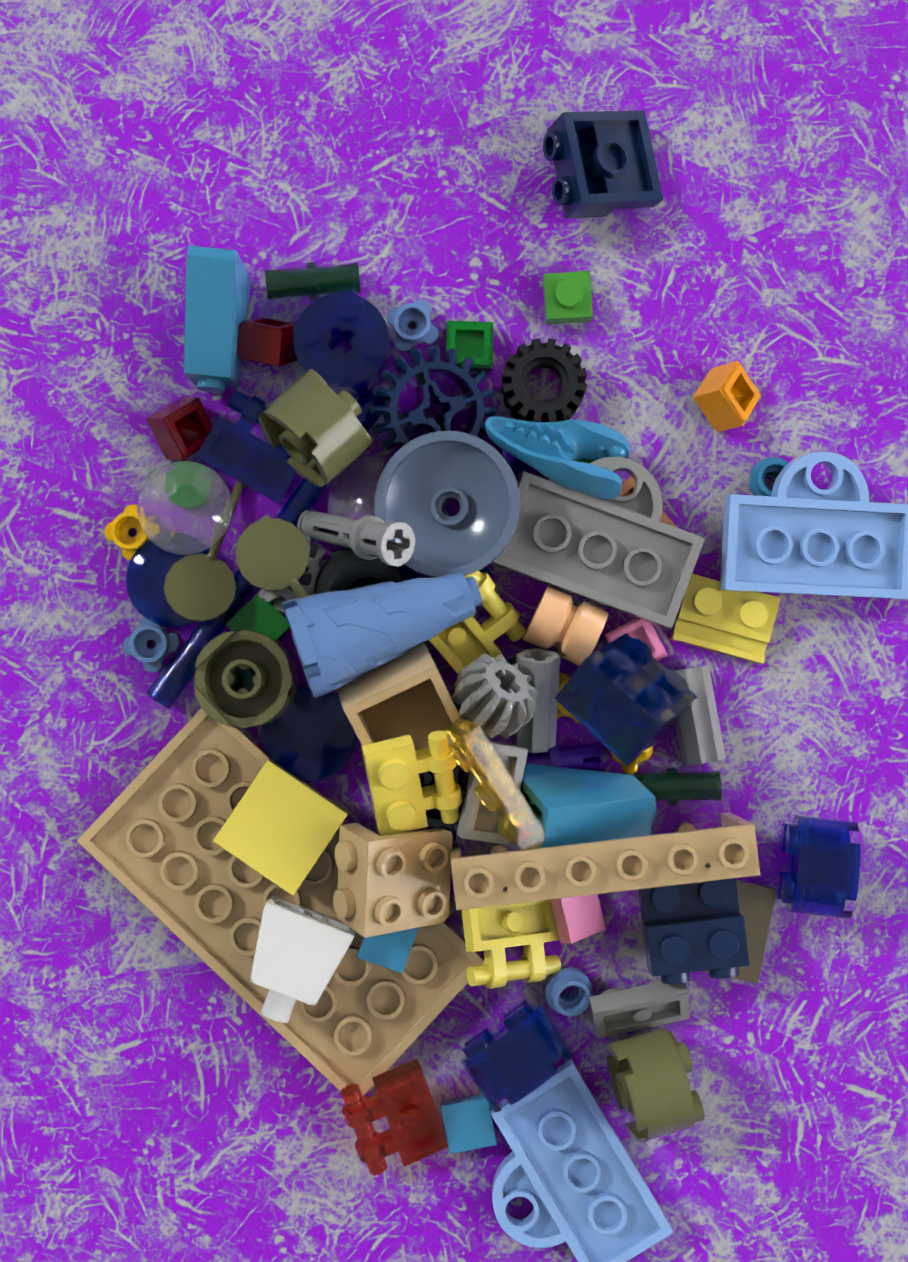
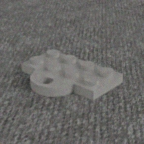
M606 457L593 461L590 464L612 472L625 471L633 477L635 482V489L632 494L602 499L562 487L552 481L524 471L518 486L520 515L515 533L508 546L492 564L661 627L672 629L705 538L660 522L663 509L662 494L653 475L641 464L623 457Z

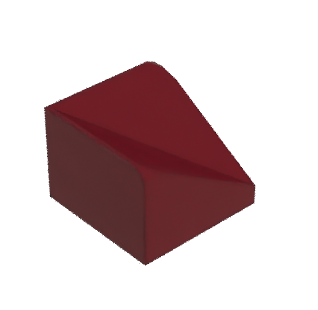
M266 317L242 321V323H239L238 357L276 366L298 361L300 357L302 326H299L298 323Z
M199 397L181 398L146 418L167 460L183 461L219 439Z

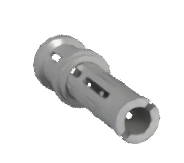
M305 510L300 515L297 523V528L311 539L351 548L359 558L367 560L380 558L382 562L390 566L398 567L404 565L411 558L416 544L415 534L408 524L398 521L385 524L382 519L375 516L367 515L354 520L343 516L321 513L317 510H312V512L311 510ZM395 537L400 538L402 542L398 543L389 540H392Z

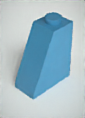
M188 245L184 374L193 384H197L196 389L207 393L222 394L225 392V387L239 388L242 359L237 354L239 323L247 320L251 279L237 250Z
M525 764L514 819L538 848L648 836L651 832L652 821L657 813L656 797L634 775Z

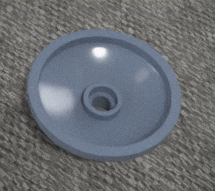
M458 431L432 432L411 440L400 448L388 461L380 475L375 492V517L382 519L385 524L398 521L404 522L412 528L416 544L411 558L405 563L409 568L433 577L462 572L466 576L491 564L510 543L520 515L519 488L515 475L507 461L493 446L484 440ZM457 499L460 503V511L455 516H447L445 513L446 503L449 500ZM394 537V539L389 540V541H394V542H398V543H401V542H402V540H401L400 538H395V537Z

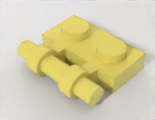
M477 571L466 575L465 579L473 576L476 580L482 598V606L490 614L489 618L480 625L472 616L444 629L437 636L429 639L457 674L466 665L469 666L472 661L484 653L492 658L499 654L503 655L500 648L494 642L502 634L505 633L512 642L520 640L526 633V629L518 620L520 617L518 611L510 602L504 603L494 590V581L486 572L480 573Z
M445 731L431 732L428 735L429 747L415 750L410 734L361 746L376 825L380 836L405 833L428 827L426 810L434 808L440 810L443 823L453 824L459 821V806L463 802L460 785L455 783L453 769L457 765L455 749L449 746L448 736ZM428 771L432 772L435 784L421 788L419 774Z
M550 900L462 910L466 952L484 951L485 959L482 965L467 968L466 977L471 987L486 985L489 989L504 987L507 981L524 979L527 983L540 982L547 975H553L561 970L559 957L557 955L545 956L544 942L560 940ZM523 947V956L520 960L506 961L505 948Z

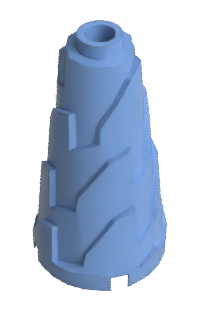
M462 572L434 578H415L398 583L390 581L350 590L314 594L282 602L287 622L292 630V638L313 697L316 698L348 684L365 672L402 656L410 651L412 647L437 636L444 629L476 615L475 607L482 605V598L474 577L465 579Z

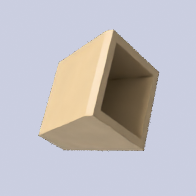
M425 642L412 647L410 651L402 656L365 672L355 680L337 688L343 710L362 746L410 734L415 750L429 747L428 735L434 731H445L448 736L449 746H452L455 751L472 743Z

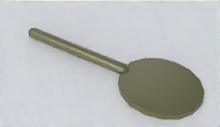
M239 477L236 480L208 555L197 553L185 556L174 563L166 575L164 592L167 603L177 615L188 621L206 622L215 620L227 612L234 601L236 582L233 572L224 561L217 558V555L245 486L246 480L243 477Z
M264 518L250 524L241 534L236 547V563L242 576L253 586L267 591L282 590L290 586L298 598L309 596L298 581L304 574L309 561L308 544L303 533L292 523L279 518Z

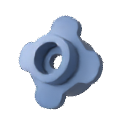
M416 300L414 303L405 304L400 308L394 307L387 313V323L394 328L396 335L394 345L399 351L408 352L414 345L421 343L431 345L438 339V329L431 323L429 315L431 307L428 302ZM415 322L417 328L414 330L409 329V323Z
M152 616L143 618L140 622V627L134 630L131 636L127 637L123 642L124 652L127 655H133L137 660L143 662L144 670L152 673L160 671L163 667V660L170 652H176L180 647L179 637L173 633L168 634L160 627V621ZM150 640H154L156 643L153 649L147 646Z

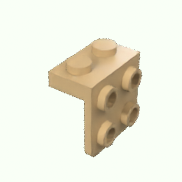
M358 823L340 825L339 842L335 847L338 887L333 896V905L337 915L336 918L364 938L439 924L446 921L450 908L452 833L445 828L439 827L379 836Z

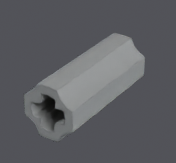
M541 648L524 649L523 652L516 654L518 670L522 674L532 677L529 685L534 687L539 692V695L535 700L537 709L533 713V718L525 726H522L517 733L513 734L512 743L513 745L528 749L531 753L548 752L549 748L556 746L560 656L554 651H547Z
M709 665L666 672L682 765H698L726 759Z

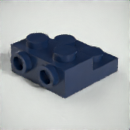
M645 110L563 112L547 129L543 139V153L548 161H554L557 175L552 186V196L556 205L563 206L566 219L606 217L614 209L655 207L664 200Z
M736 878L638 889L647 969L652 976H661L662 983H685L691 980L690 972L709 970V977L731 978L739 975L738 967L750 965L744 916L740 914Z

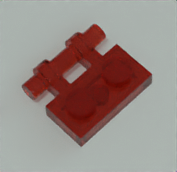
M417 1058L372 1077L377 1094L364 1097L358 1084H349L341 1090V1096L344 1101L342 1113L345 1122L354 1129L357 1137L355 1142L356 1152L360 1161L366 1163L371 1175L383 1173L387 1169L385 1157L396 1152L399 1153L405 1167L448 1148L423 1070ZM386 1117L390 1129L381 1133L376 1132L372 1122Z

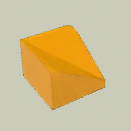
M737 360L712 368L694 394L693 399L712 427L720 432L744 426L761 394Z

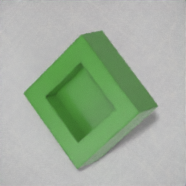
M590 271L543 274L546 325L592 321L593 306Z

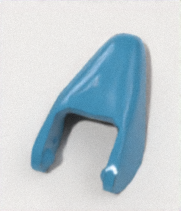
M496 416L489 417L486 420L485 428L487 435L496 445L534 468L557 485L602 499L617 497L621 492L622 480L618 474L593 464L578 462L580 459L596 461L606 457H623L628 459L630 444L626 437L616 430L602 424L582 420L529 422Z

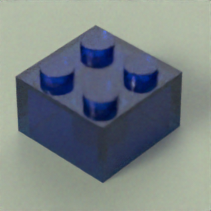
M625 633L586 657L555 699L628 766L666 735L697 699V696L689 690V686L682 676L674 671L667 670L652 656V651L644 642L637 638H632Z

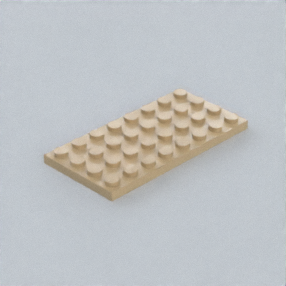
M201 708L85 831L77 842L341 1093L356 1105L468 983L466 977L467 968L482 965L485 959L479 952H466L465 939L444 921L443 923L418 928L402 974L357 958L364 937L356 932L352 943L316 1005H309L296 1000L288 1023L276 1022L263 1016L261 1010L269 989L252 983L250 976L264 906L271 896L274 895L337 919L333 905V896L338 887L335 847L339 842V829L294 896L214 843V838L266 761L270 759L276 764L278 763L241 728L220 724L209 717Z

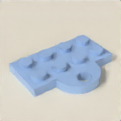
M814 452L800 456L788 463L778 474L771 496L725 495L720 590L908 599V504L869 502V490L863 474L853 462L844 456L832 452ZM817 463L826 465L831 472V482L824 490L817 488L811 480V471Z
M572 1059L490 1108L491 1116L513 1151L499 1165L492 1184V1201L496 1219L502 1229L512 1239L534 1248H549L566 1241L578 1262H627L674 1233L669 1221ZM515 1197H525L532 1202L533 1210L527 1217L516 1219L511 1217L506 1211L508 1202Z

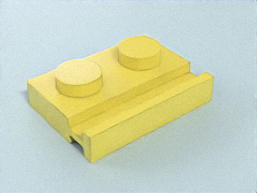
M692 574L677 613L670 640L757 664H764L767 643L770 642L781 598L761 592L720 590V581Z

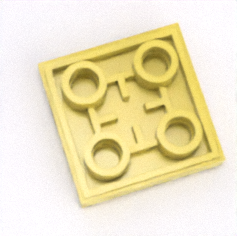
M269 759L213 842L294 896L349 813Z

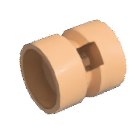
M547 585L528 625L523 641L543 650H548L553 646L557 647L560 658L583 668L598 642L609 612L587 602L576 606L573 604L572 595Z

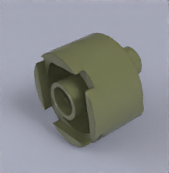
M312 369L305 372L269 404L258 417L265 436L275 450L282 444L291 456L286 462L305 480L318 487L333 481L373 443L372 437L357 418L362 412L357 401L344 390H341L338 394L334 392L324 379Z
M237 630L215 637L202 649L195 665L194 691L201 708L216 722L234 728H251L269 724L281 717L291 706L300 681L294 658L281 642L259 632ZM241 669L255 671L256 675L252 679L255 684L253 689L239 688L238 685L243 680L239 674Z
M662 1028L607 1044L606 1048L612 1054L607 1056V1065L619 1110L625 1109L627 1113H631L633 1122L626 1123L625 1126L635 1143L692 1128L696 1122L705 1119L700 1097L696 1090L691 1091L686 1073L693 1070L689 1051L683 1041L676 1043L671 1031L667 1032Z

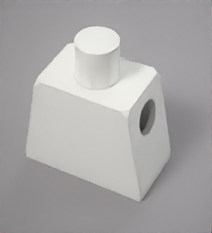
M272 895L263 909L250 976L252 983L269 989L261 1014L273 1021L288 1023L296 1000L309 1005H316L352 943L356 931L340 920Z

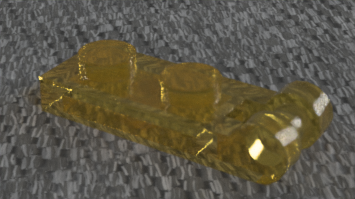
M460 717L445 729L454 743L449 747L453 758L464 771L468 772L471 770L479 785L474 789L481 802L491 812L497 811L500 816L497 823L499 834L504 839L515 843L524 850L538 848L544 840L542 825L480 725Z

